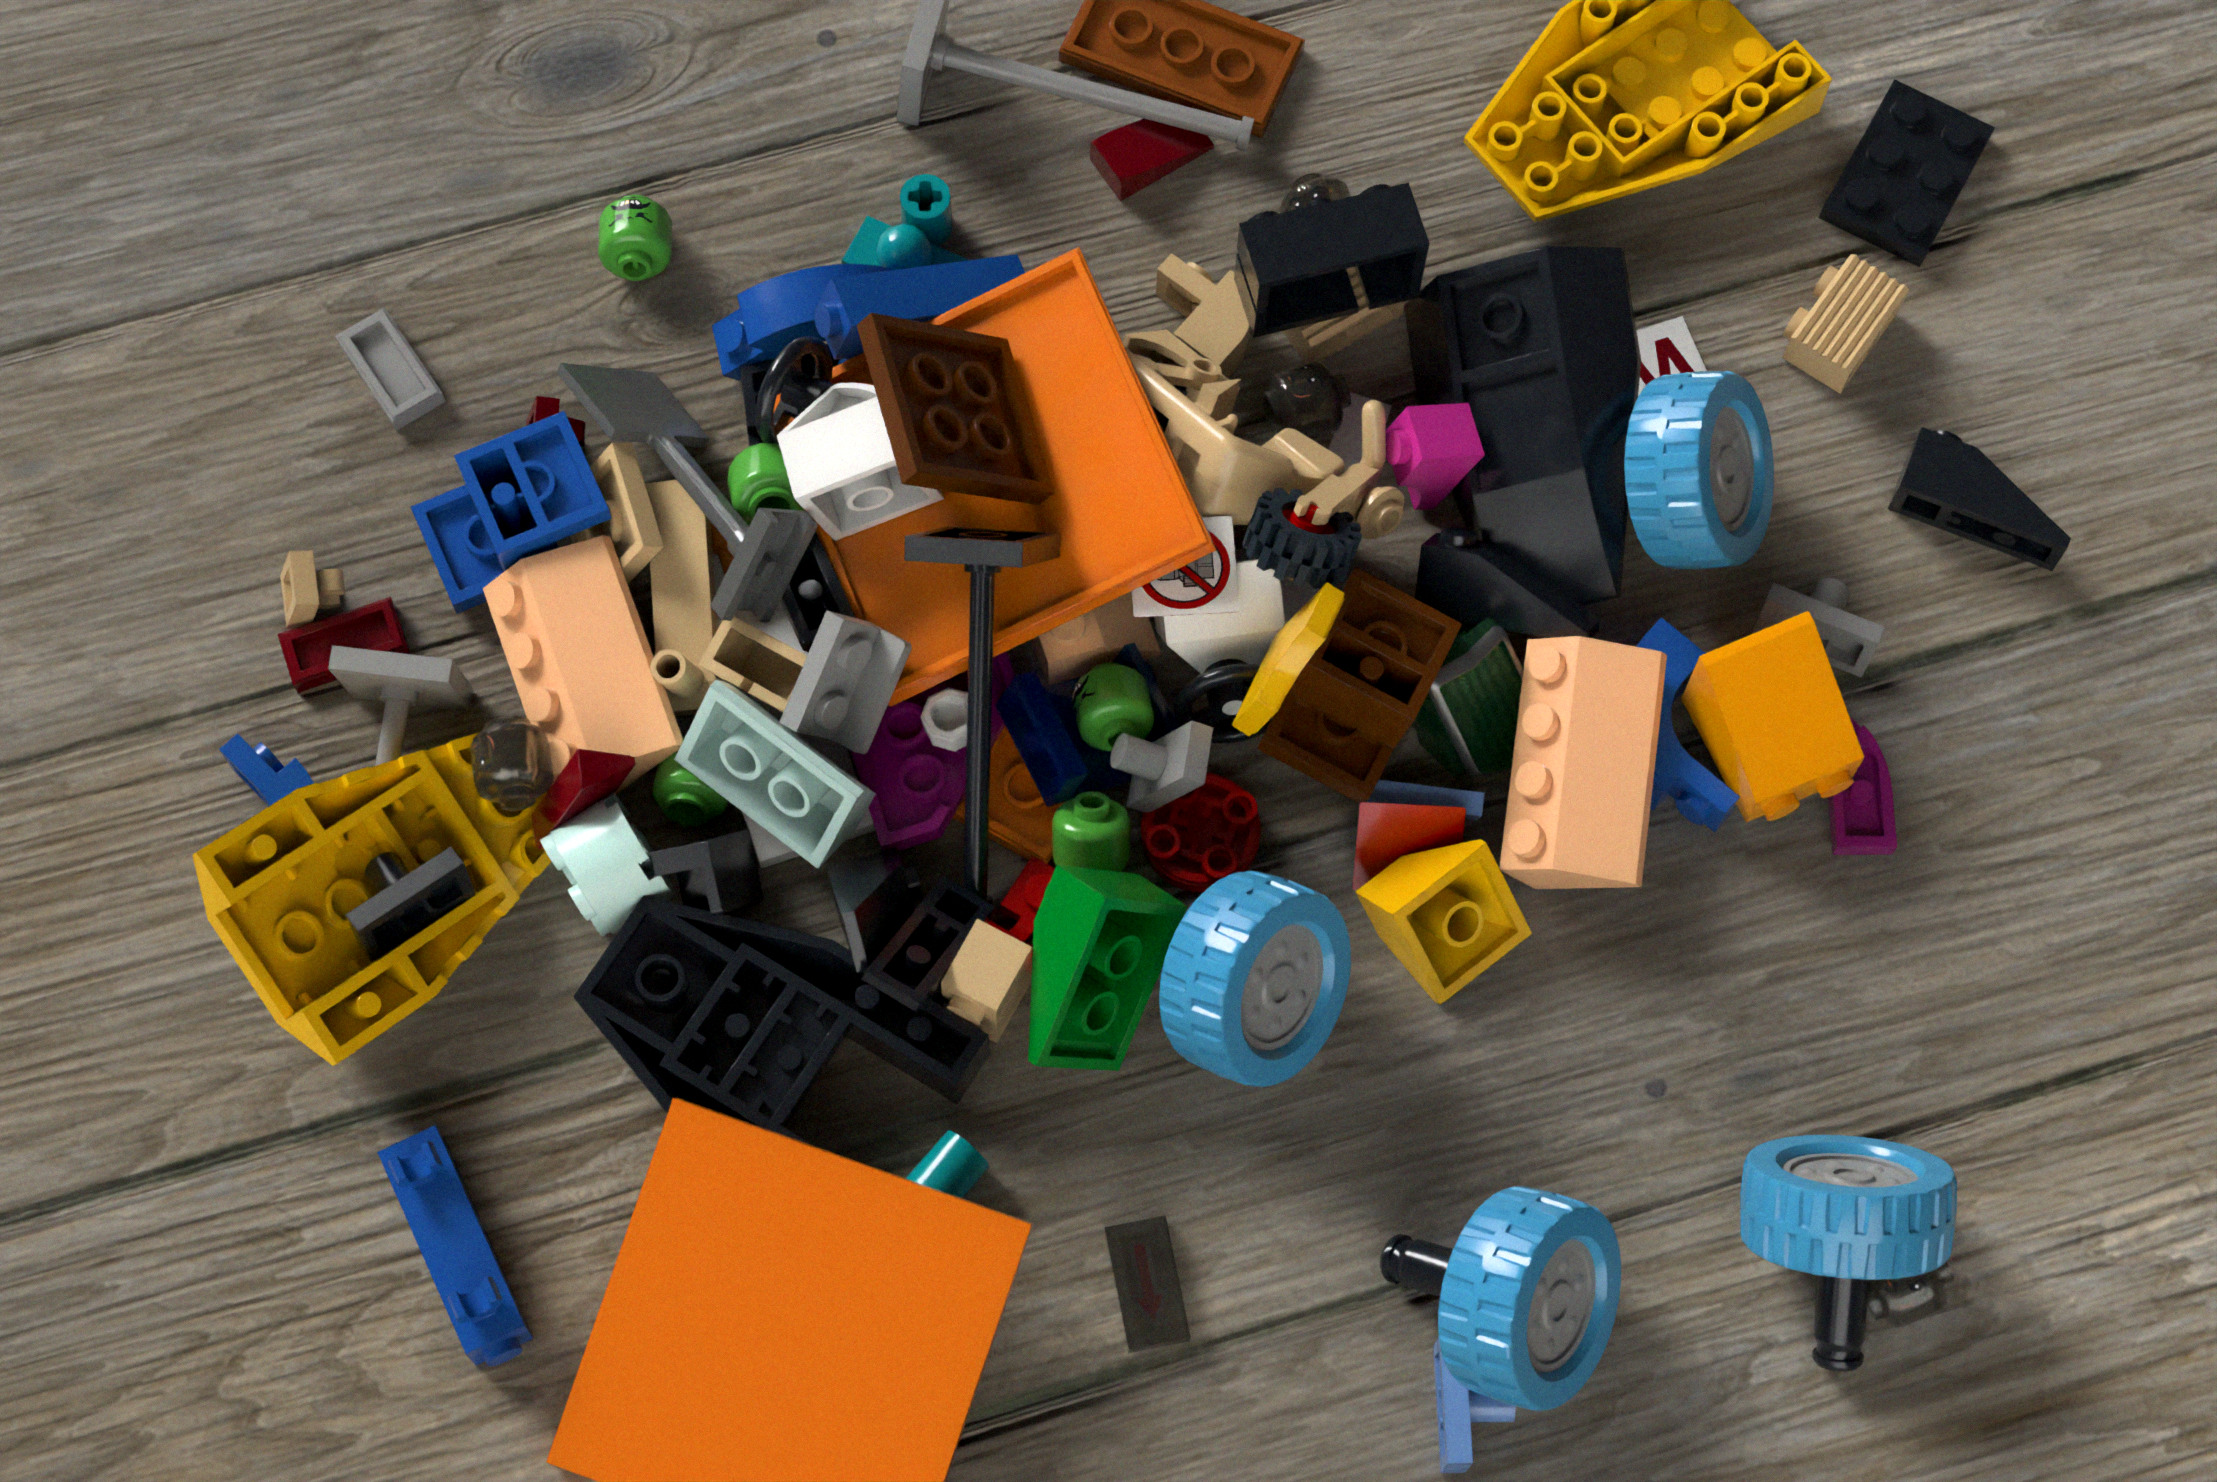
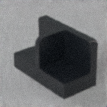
M749 829L697 839L650 852L655 877L671 873L677 874L683 905L707 910L712 915H717L763 900V892Z

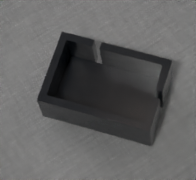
M1409 183L1392 187L1387 184L1374 185L1365 189L1359 195L1338 200L1320 198L1308 203L1304 208L1280 214L1275 211H1266L1251 217L1246 222L1239 223L1238 254H1236L1234 280L1253 338L1358 313L1359 306L1346 270L1351 267L1356 269L1369 310L1419 298L1429 240Z

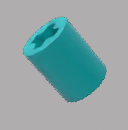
M915 175L908 179L901 188L899 197L902 223L918 227L926 234L930 243L940 246L949 238L953 227L949 187L944 180L935 175Z
M948 1130L909 1173L906 1179L963 1198L989 1169V1164L964 1138Z

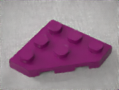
M1007 651L993 657L991 749L1021 699L1020 689ZM968 670L891 707L888 705L868 752L860 754L851 750L860 782L876 793L868 808L882 851L893 848L900 851L941 838L965 797L966 746L955 752L933 746L920 717L929 696L948 687L968 692Z

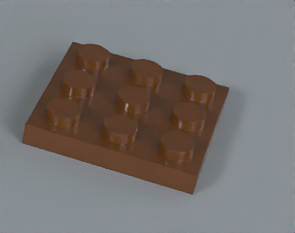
M872 312L857 324L902 484L1040 505L1054 494L1008 339Z

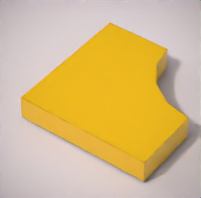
M1326 582L1274 636L1232 723L1233 727L1250 737L1252 734L1257 733L1278 712L1300 672L1315 651L1326 640L1345 600L1343 597L1344 592Z

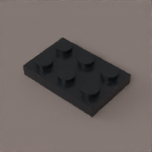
M1894 79L1824 204L1819 218L1920 267L1985 149L1995 127Z

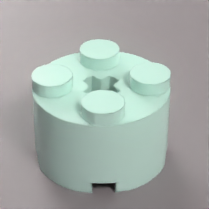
M614 792L550 831L551 834L540 839L544 850L558 871L563 870L573 885L568 891L575 905L587 921L589 919L592 921L602 937L610 932L612 934L617 933L643 896L664 901H670L677 896L671 888L673 885L667 874L655 877L650 852H653V849L643 833L638 831L633 823L629 824L627 818L631 815Z

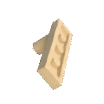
M677 480L645 483L664 547L650 561L655 656L651 661L650 670L654 679L665 687L675 717L696 715L710 685L715 680L721 681V678L698 665L718 630L717 614L710 606L715 597L711 521Z

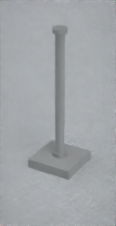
M921 0L901 66L896 121L918 126L934 70L942 71L943 67L947 66L1236 143L1235 149L1246 151L1254 118L1243 116L1242 121L949 44L950 37L945 36L949 0Z
M332 645L328 669L348 693L356 699L382 701L385 703L375 766L401 757L410 707L417 705L470 712L473 687L453 659Z

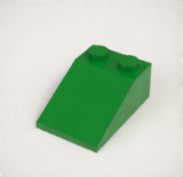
M1056 865L1034 919L1028 1061L1038 1067L1119 1071L1164 964L1172 937L1188 906L1139 874Z

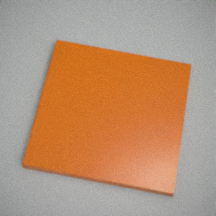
M1079 247L925 322L1008 339L1054 494L1040 505L942 490L943 500L834 541L818 524L816 529L817 535L855 617L869 621L908 641L912 645L911 652L888 703L890 707L968 670L970 572L964 571V564L904 561L905 536L942 527L1061 533L1059 558L1023 568L1002 567L1001 572L995 573L993 657L1216 551V547L1085 256ZM865 353L833 367L831 383H863L873 385ZM781 393L776 397L774 411L780 402ZM790 417L785 428L794 420V418Z
M673 1098L546 1463L597 1482H946L1034 1223L694 1103Z

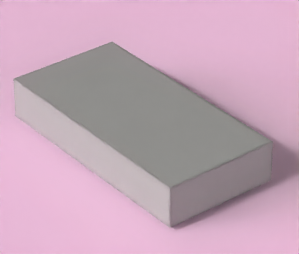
M385 308L335 336L338 345L396 431L446 402L443 393Z

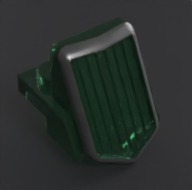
M1487 618L1478 625L1459 622L1462 625L1411 726L1417 731L1418 743L1456 779L1466 772L1474 777H1486L1511 772L1524 666L1520 663L1506 631L1493 618Z

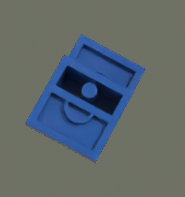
M565 411L454 455L465 485L411 506V510L456 614L487 602L482 588L520 559L559 548L557 541L612 519L609 508Z

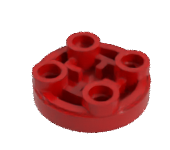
M1206 773L1204 785L1152 812L1143 813L1141 844L1148 863L1166 882L1178 888L1194 892H1204L1212 884L1230 874L1247 871L1257 855L1261 836V824L1256 800L1235 782L1220 775Z

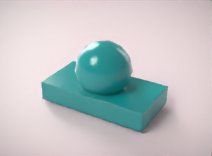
M867 215L841 261L842 264H867L896 270L967 261L968 259L930 243L926 234L914 225L902 223L891 226Z

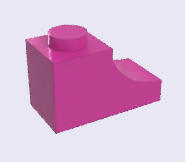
M1469 403L1407 406L1386 430V460L1392 465L1398 486H1407L1414 510L1435 509L1485 455Z

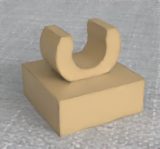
M313 550L288 552L280 574L286 629H294L312 623L318 608L331 609L339 607V595L345 594L343 570L324 569L315 571Z

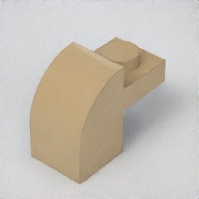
M1171 253L1157 268L1156 296L1187 317L1173 335L1199 356L1217 363L1222 369L1221 373L1229 378L1243 361L1250 339V326L1234 280L1235 273L1230 269L1222 280L1215 285L1210 275L1202 267L1193 262L1186 264Z

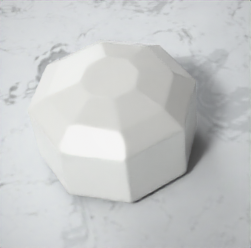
M948 687L928 697L920 718L933 746L954 752L966 746L968 692Z

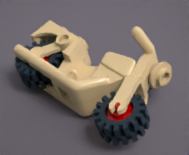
M1167 329L1125 335L1123 340L1125 348L1201 516H1231L1233 525H1249L1242 542L1243 548L1247 549L1246 555L1250 560L1259 559L1256 566L1261 570L1272 569L1275 571L1273 577L1281 581L1284 580L1285 576L1289 577V580L1293 581V585L1304 587L1305 582H1309L1313 589H1320L1326 582L1337 587L1339 582L1343 583L1346 579L1362 537L1373 540L1392 533L1399 526L1404 514L1403 506L1405 501L1403 493L1396 487H1375L1386 460L1385 407L1380 401L1369 400L1364 404L1362 408V458L1360 463L1353 464L1344 471L1345 463L1342 458L1295 429L1285 428L1262 446L1234 436L1238 417L1235 414H1231L1240 390L1241 379L1229 380L1221 373L1222 369L1217 363L1199 356Z

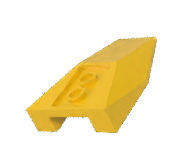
M1572 0L1559 9L1465 135L1463 142L1536 223L1703 173L1818 114L1832 78L1796 39L1777 52L1730 0Z

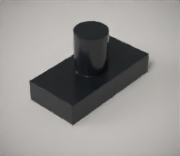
M451 846L412 872H409L394 852H384L374 857L365 868V876L378 894L345 915L359 946L371 962H373L476 895L464 862Z

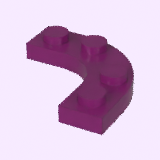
M1850 717L1865 758L1852 778L1854 783L1842 792L1828 797L1832 855H1892L1897 848L1893 790L1888 766L1879 745L1865 725L1860 727Z

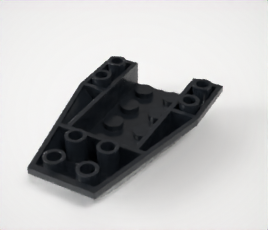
M1545 246L1436 276L1420 291L1419 298L1412 299L1404 305L1418 406L1469 403L1485 455L1452 490L1467 529L1476 533V540L1495 543L1581 606L1620 598L1628 515L1624 471L1625 443L1631 413L1638 398L1641 355L1624 251L1621 248Z

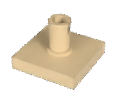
M611 443L590 468L609 508L612 519L573 534L570 537L574 544L601 535L610 536L627 584H629L664 547L633 443Z

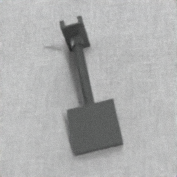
M561 363L557 374L610 440L641 442L651 445L660 456L664 465L728 542V551L734 558L710 605L720 619L731 621L736 610L751 611L759 622H770L818 524L807 511L758 508L750 526H748L683 447L705 448L709 437L654 372Z

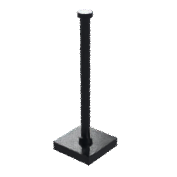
M942 527L905 536L904 561L964 564V571L970 572L963 888L993 905V897L987 895L995 573L1001 572L1002 567L1023 568L1059 558L1061 533Z

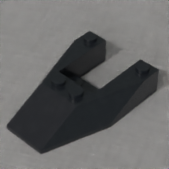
M643 896L573 996L574 1000L667 1114L672 1099L679 1098L810 1145L812 1144L785 1127L845 1037L955 1104L959 1103L990 1055L989 1034L933 1000L915 1012L863 981L862 977L865 971L856 972L849 949L832 939L729 915H712L707 910Z

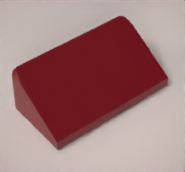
M577 749L531 814L536 849H544L540 839L551 834L550 831L611 793H615L636 765L635 757Z

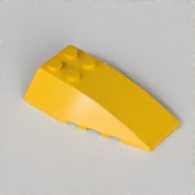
M520 719L452 740L447 744L425 751L420 750L401 756L396 760L370 768L365 767L346 773L338 778L298 788L192 855L208 921L276 1023L332 1066L340 1063L433 999L447 984V979L459 965L467 960L483 942L482 939L496 922L520 899L521 893L533 879L538 877L551 863L544 849H536L531 814L551 786L533 735L523 720ZM487 736H489V737L492 738L493 743H494V748H493V745H492V742H491L490 738H488ZM481 756L485 757V764L483 766H480ZM492 762V765L487 770H479L480 767H485ZM473 765L475 766V773H476L475 783H474V777H475V775H473ZM451 846L464 862L476 895L371 962L359 946L345 915L378 894L365 876V868L368 863L381 853L394 852L409 872H412Z

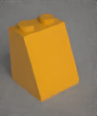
M1809 611L1699 656L1681 700L1725 784L1740 796L1736 805L1746 823L1765 815L1767 821L1777 820L1796 810L1800 806L1799 800L1815 793H1819L1821 798H1828L1842 792L1854 783L1852 778L1865 757L1817 627Z

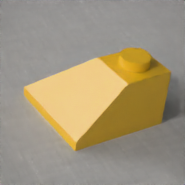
M1481 839L1401 856L1355 891L1378 936L1432 1000L1439 1005L1532 934L1487 843Z

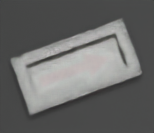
M1166 1215L1104 1227L1128 1353L1190 1342L1191 1336Z

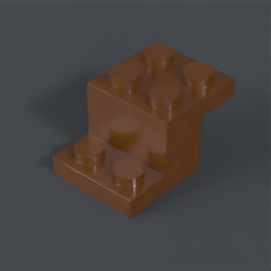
M1354 567L1341 590L1345 593L1343 596L1345 600L1326 640L1315 651L1300 672L1278 712L1272 717L1257 749L1360 804V802H1367L1393 749L1414 722L1462 624L1365 571Z

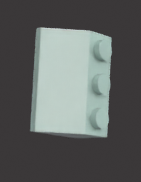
M715 680L710 685L674 760L819 869L856 830L876 793L861 783L854 775L848 773L820 752L805 738L779 723L780 720L735 686Z

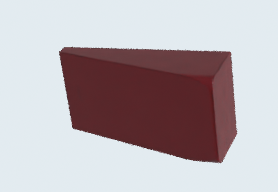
M1141 119L1112 130L1091 141L1090 160L1117 198L1122 201L1214 149V144L1207 135Z

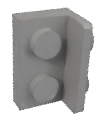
M826 610L779 723L795 732L834 740L856 753L866 754L911 652V643L869 621Z

